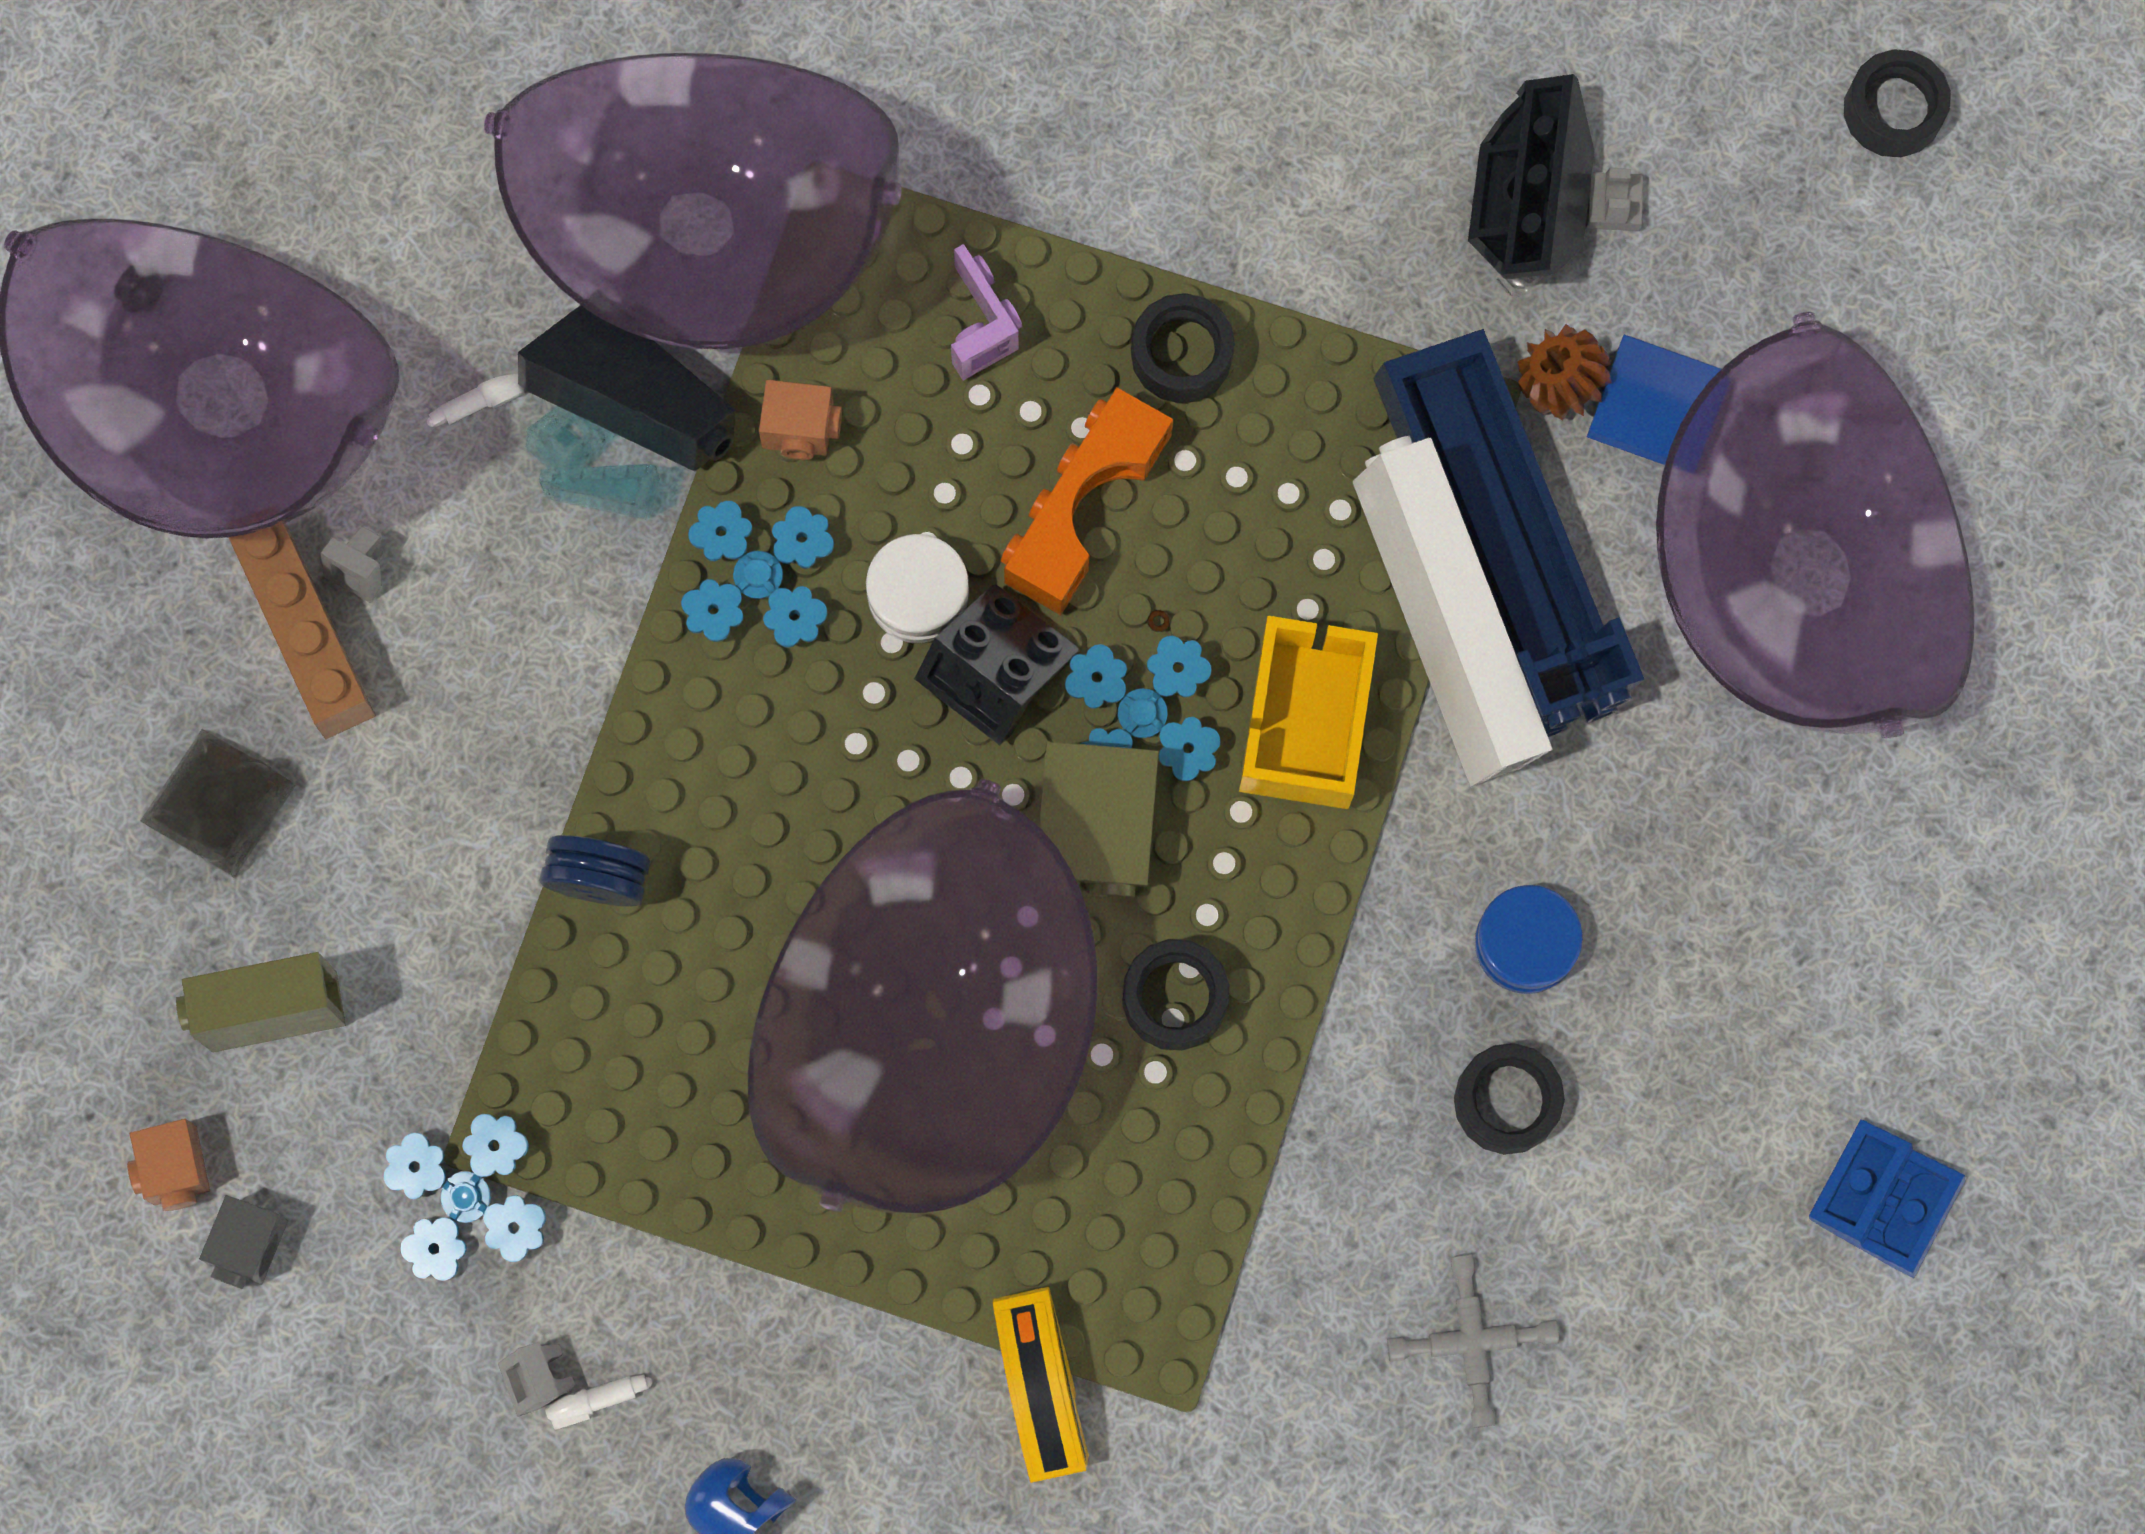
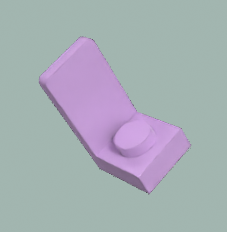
M962 244L954 249L955 268L989 321V324L985 326L980 322L967 327L957 335L956 342L951 344L952 364L961 379L965 380L1019 349L1018 329L1022 327V323L1011 302L1008 299L1000 302L990 285L994 284L995 281L985 260L980 255L972 258L966 246Z

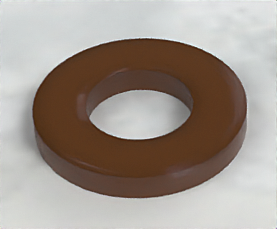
M1161 610L1153 611L1148 616V626L1155 632H1162L1169 626V616ZM1156 616L1164 619V623L1161 626H1156L1153 623V619Z

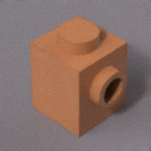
M766 380L759 426L762 449L779 450L783 456L796 460H810L814 455L827 456L829 438L839 439L842 422V407L834 406L832 388Z
M185 1118L129 1133L135 1160L128 1161L127 1168L130 1183L136 1195L142 1193L143 1199L155 1206L161 1204L163 1211H174L195 1205L197 1203L196 1195L210 1192L196 1125Z

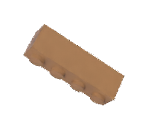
M277 508L226 531L314 725L325 740L376 717L292 534Z

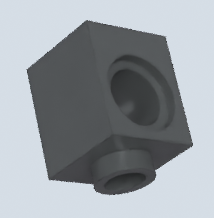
M225 1195L199 1260L214 1267L210 1277L240 1289H243L247 1279L262 1285L288 1220L272 1211Z

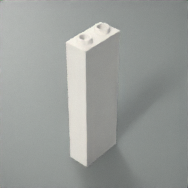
M1404 436L1380 446L1381 454L1366 460L1365 465L1367 468L1352 482L1470 787L1519 770L1553 749L1433 441L1430 437L1412 443L1410 436Z

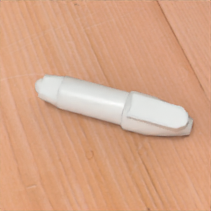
M507 374L491 378L486 382L480 383L477 388L440 405L428 414L427 424L430 427H437L448 422L450 425L485 407L495 409L526 392L518 385V374Z
M645 1374L628 1376L587 1390L581 1389L576 1393L567 1394L556 1400L545 1409L548 1420H551L554 1430L591 1419L594 1411L636 1398L637 1392L648 1389L652 1386L653 1382L650 1377H645Z

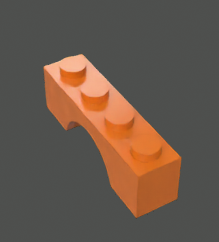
M1117 387L1108 402L1099 399L1085 422V428L1090 431L1079 447L1072 443L1063 455L1057 468V472L1062 474L1054 489L1051 492L1044 488L1035 500L1029 513V517L1034 519L1026 534L1023 537L1016 533L1007 545L1001 557V562L1006 565L1004 567V583L1061 616L1089 571L1090 555L1080 543L1073 526V516L1079 503L1091 490L1103 483L1118 479L1144 481L1172 436L1173 419Z

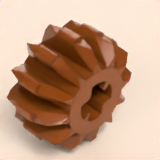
M1565 324L1558 336H1555L1552 331L1545 329L1544 341L1539 345L1527 342V351L1531 356L1517 361L1518 370L1522 375L1518 382L1520 390L1526 398H1530V403L1536 411L1541 412L1543 415L1551 412L1554 417H1558L1563 421L1571 408H1573L1575 413L1584 416V404L1589 400L1602 402L1601 393L1598 388L1611 384L1610 373L1606 369L1610 362L1607 352L1602 346L1598 345V341L1593 334L1585 329L1577 333L1573 327Z

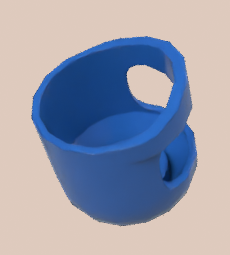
M723 1458L711 1464L698 1476L687 1494L684 1508L689 1524L699 1534H754L769 1519L774 1523L787 1508L795 1503L796 1499L783 1488H779L766 1500L748 1483L747 1477L751 1470L749 1464L735 1458ZM737 1487L758 1509L754 1512H747L741 1509L730 1499L728 1489Z

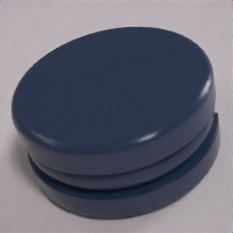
M556 835L549 838L546 847V854L549 855L545 859L546 866L542 867L539 879L543 887L569 897L607 905L637 906L642 903L645 891L642 886L645 883V876L648 875L650 858L647 855L626 846L593 838L570 835Z

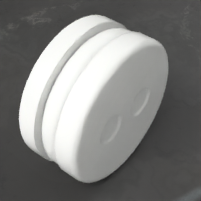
M912 534L894 539L878 551L868 568L866 591L870 611L878 625L896 639L910 643L933 641L941 631L967 609L969 587L966 567L959 554L946 542L936 537Z

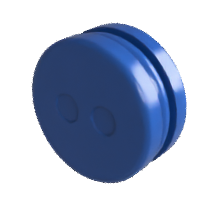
M1536 885L1513 887L1498 895L1488 905L1482 915L1475 933L1477 959L1487 976L1502 988L1521 994L1543 992L1560 983L1575 965L1582 948V927L1574 908L1564 897L1555 891Z

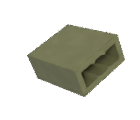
M1046 741L1035 879H1045L1046 890L1079 892L1080 883L1102 884V895L1135 897L1136 887L1147 888L1159 751Z
M319 952L183 978L181 980L184 996L176 997V1010L182 1030H189L194 1040L199 1041L212 1053L346 1026L337 972Z

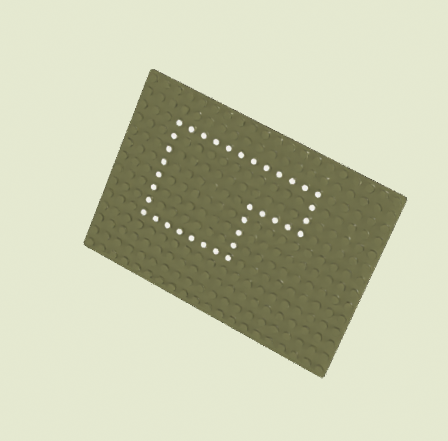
M819 161L812 163L807 171L723 398L736 410L734 442L723 457L715 461L710 459L696 471L562 835L587 837L619 844L647 855L650 858L648 875L645 876V883L642 886L645 889L642 903L637 906L607 905L569 897L542 887L444 1152L446 1164L460 1171L473 1172L470 1166L472 1156L466 1154L462 1147L464 1139L472 1135V1121L481 1114L493 1115L497 1120L502 1116H510L517 1124L515 1132H520L526 1136L529 1143L528 1151L524 1157L515 1160L516 1168L513 1173L501 1175L496 1171L491 1176L482 1177L484 1179L1001 1351L993 1299L1049 1286L1071 1375L1181 1412L1188 1413L1193 1411L1200 1398L1429 681L1352 482L1367 468L1365 465L1366 460L1381 454L1380 446L1397 439L1374 382V376L1383 362L1419 350ZM962 244L966 246L972 258L980 255L985 260L995 281L994 284L990 285L1000 302L1005 299L1011 302L1022 323V327L1018 329L1019 349L965 380L961 379L952 364L951 344L956 342L957 335L967 327L980 322L985 326L989 324V321L955 268L954 249ZM1188 293L1204 297L1222 309L1232 325L1235 348L1229 375L1218 390L1200 401L1179 404L1160 399L1143 387L1133 370L1131 341L1136 321L1148 305L1167 295ZM1185 320L1172 321L1161 326L1153 335L1150 346L1152 358L1156 365L1167 374L1179 377L1194 376L1205 371L1212 362L1215 352L1213 338L1209 332L1198 323ZM1503 377L1516 408L1521 394L1520 384L1513 379ZM766 380L832 388L834 406L842 407V422L839 439L829 438L827 456L814 455L810 460H796L783 456L779 450L762 449L759 426ZM1117 387L1173 419L1172 436L1144 481L1118 479L1103 483L1091 490L1079 503L1073 516V526L1080 543L1090 555L1089 571L1060 616L1004 583V567L1006 565L1001 562V557L1013 536L1018 533L1024 537L1034 519L1029 517V513L1041 491L1046 488L1052 492L1062 474L1057 472V468L1066 450L1072 443L1080 447L1090 430L1085 428V422L1094 405L1099 399L1108 402ZM723 501H733L738 504L742 513L741 518L748 519L752 524V532L745 538L747 542L745 554L753 551H764L774 557V545L777 540L772 534L773 525L778 521H785L786 513L791 508L802 506L807 508L812 516L820 514L827 518L829 527L826 532L832 536L834 541L833 551L828 556L816 558L814 565L810 568H802L796 561L790 564L779 561L783 572L779 588L789 589L793 593L797 587H807L812 593V599H818L826 605L827 618L821 625L817 626L818 636L814 641L805 642L800 639L799 643L793 647L779 645L775 640L774 630L768 629L763 621L765 613L771 610L768 602L769 597L765 599H752L741 593L742 602L738 607L743 613V621L737 627H730V633L726 639L720 642H713L708 640L703 632L696 634L689 631L686 624L689 616L685 614L681 606L684 594L690 590H700L701 583L707 579L715 580L719 587L724 584L735 585L733 572L739 560L728 559L723 555L718 561H710L705 557L704 549L696 548L691 544L688 532L693 524L699 522L697 514L702 507L711 506L715 509ZM719 531L717 533L718 536H724L726 534L725 531ZM912 534L929 535L946 542L959 554L966 567L969 587L967 608L992 585H998L1078 647L1077 654L1086 656L1088 650L1098 644L1110 648L1113 653V660L1120 659L1127 666V673L1122 678L1126 685L1125 695L1133 690L1142 688L1155 691L1153 687L1155 674L1148 670L1147 661L1152 655L1158 654V644L1164 637L1176 636L1181 639L1183 644L1190 640L1200 644L1202 649L1200 657L1207 659L1211 665L1209 679L1202 684H1196V692L1191 697H1182L1178 692L1172 696L1161 697L1166 703L1168 712L1165 725L1172 722L1182 725L1186 718L1195 717L1201 722L1202 728L1210 727L1218 732L1220 746L1213 753L1216 764L1208 772L1199 770L1198 775L1191 781H1181L1173 774L1172 766L1168 767L1160 763L1158 754L1147 888L1136 887L1135 897L1102 895V884L1080 883L1079 892L1046 890L1045 879H1035L1046 741L1080 744L1089 741L1091 731L1096 728H1102L1108 734L1115 729H1123L1118 719V707L1121 700L1116 703L1104 701L1099 708L1092 709L1085 704L1084 698L1078 699L1070 696L1065 687L1068 675L1073 672L1069 663L1030 700L1012 735L999 746L914 679L933 641L910 643L896 639L885 632L872 616L867 598L866 577L874 556L886 544L899 537ZM800 537L798 539V541L801 543L807 540L806 537ZM712 608L709 613L716 614L718 609ZM1161 610L1167 613L1169 616V626L1166 630L1155 632L1148 626V616L1153 611ZM794 614L790 617V619L797 620L800 616ZM1156 616L1153 619V623L1156 626H1161L1164 623V619ZM1267 616L1317 623L1316 635L1312 649L1317 650L1323 649L1328 625L1378 633L1356 785L1349 810L1239 792ZM1176 664L1173 666V670L1180 673L1183 671V667L1180 664ZM1095 674L1092 676V680L1098 683L1102 680V676ZM1160 731L1147 738L1131 735L1133 740L1132 748L1160 752L1164 747L1160 742ZM1189 744L1183 747L1186 753H1191L1194 750ZM1167 939L1190 940L1209 949L1223 965L1230 984L1228 1009L1218 1030L1203 1044L1183 1051L1160 1049L1143 1041L1128 1024L1122 1006L1124 977L1133 959L1149 945ZM1170 962L1158 966L1148 975L1143 985L1142 1000L1146 1011L1155 1021L1167 1027H1183L1194 1023L1203 1015L1208 1005L1209 990L1204 977L1195 968L1185 963ZM498 1141L493 1143V1148L496 1151L499 1149Z

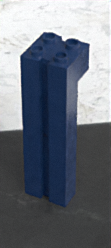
M1484 329L1383 362L1373 379L1397 439L1410 436L1412 443L1431 437L1547 736L1551 737L1568 729L1567 724L1581 718V715L1585 716L1588 723L1618 711L1616 706L1632 699L1630 691L1644 680V676L1620 617L1610 620L1605 625L1602 623Z

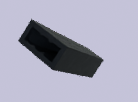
M599 293L594 294L518 352V385L525 391L694 472L710 459L715 461L723 457L734 442L736 410Z

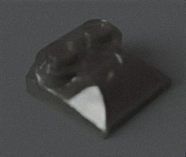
M201 729L140 822L230 877L235 878L295 788V785L292 781L273 771L265 762L253 759Z

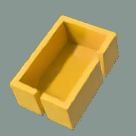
M1267 616L1239 792L1349 810L1356 785L1378 633L1328 625L1323 649L1317 650L1312 649L1317 623Z

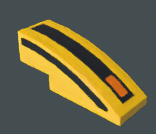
M1049 1286L994 1298L993 1308L1003 1364L1030 1483L1087 1471L1089 1454L1075 1403L1076 1391Z

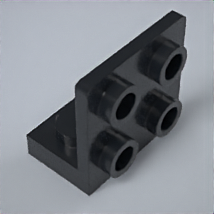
M992 585L934 638L914 679L1000 746L1012 735L1030 700L1070 663L1072 657L1077 654L1078 647L1001 587Z

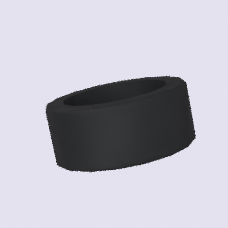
M1892 49L1875 54L1860 66L1844 97V119L1850 134L1864 148L1880 156L1905 157L1920 152L1935 139L1950 111L1951 90L1944 73L1931 59L1914 51ZM1886 77L1901 78L1914 84L1924 94L1928 104L1927 114L1923 122L1917 127L1908 130L1894 129L1879 122L1870 112L1866 103L1867 92L1870 86L1877 80Z
M1188 293L1164 296L1148 305L1136 321L1131 341L1133 370L1143 387L1160 399L1179 404L1200 401L1216 392L1229 375L1235 348L1232 325L1222 309L1204 297ZM1185 320L1198 323L1209 332L1213 338L1215 352L1212 362L1205 371L1194 376L1179 377L1167 374L1156 365L1152 358L1150 346L1153 335L1161 326L1168 322Z
M1167 939L1149 945L1133 959L1124 977L1122 1006L1128 1024L1143 1041L1160 1049L1183 1051L1203 1044L1218 1030L1228 1009L1230 984L1223 965L1209 949L1190 940ZM1170 962L1185 963L1195 968L1204 977L1209 990L1208 1005L1203 1015L1194 1023L1183 1027H1167L1155 1021L1146 1011L1142 1000L1143 985L1148 975L1158 966Z
M1516 1043L1493 1045L1477 1054L1460 1075L1454 1094L1456 1118L1467 1137L1483 1149L1503 1155L1523 1153L1542 1143L1560 1121L1565 1103L1562 1079L1552 1062L1536 1049ZM1512 1066L1523 1069L1535 1079L1541 1089L1542 1106L1539 1116L1530 1126L1521 1131L1506 1132L1495 1129L1484 1121L1477 1109L1476 1092L1478 1085L1487 1073L1498 1067Z

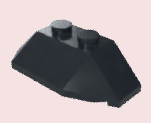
M1574 74L1524 81L1516 93L1519 97L1500 115L1480 144L1468 242L1505 280L1555 274L1583 248L1594 147L1579 80Z

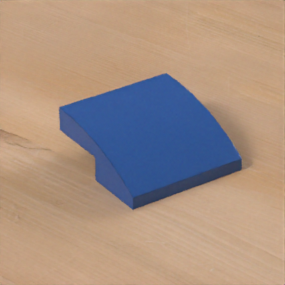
M1623 334L1610 370L1611 384L1605 385L1601 394L1602 402H1598L1587 438L1689 474L1710 418L1725 370Z
M1860 1119L1810 1212L1809 1219L1892 1268L1915 1278L1966 1181L1965 1175L1914 1151L1912 1143Z

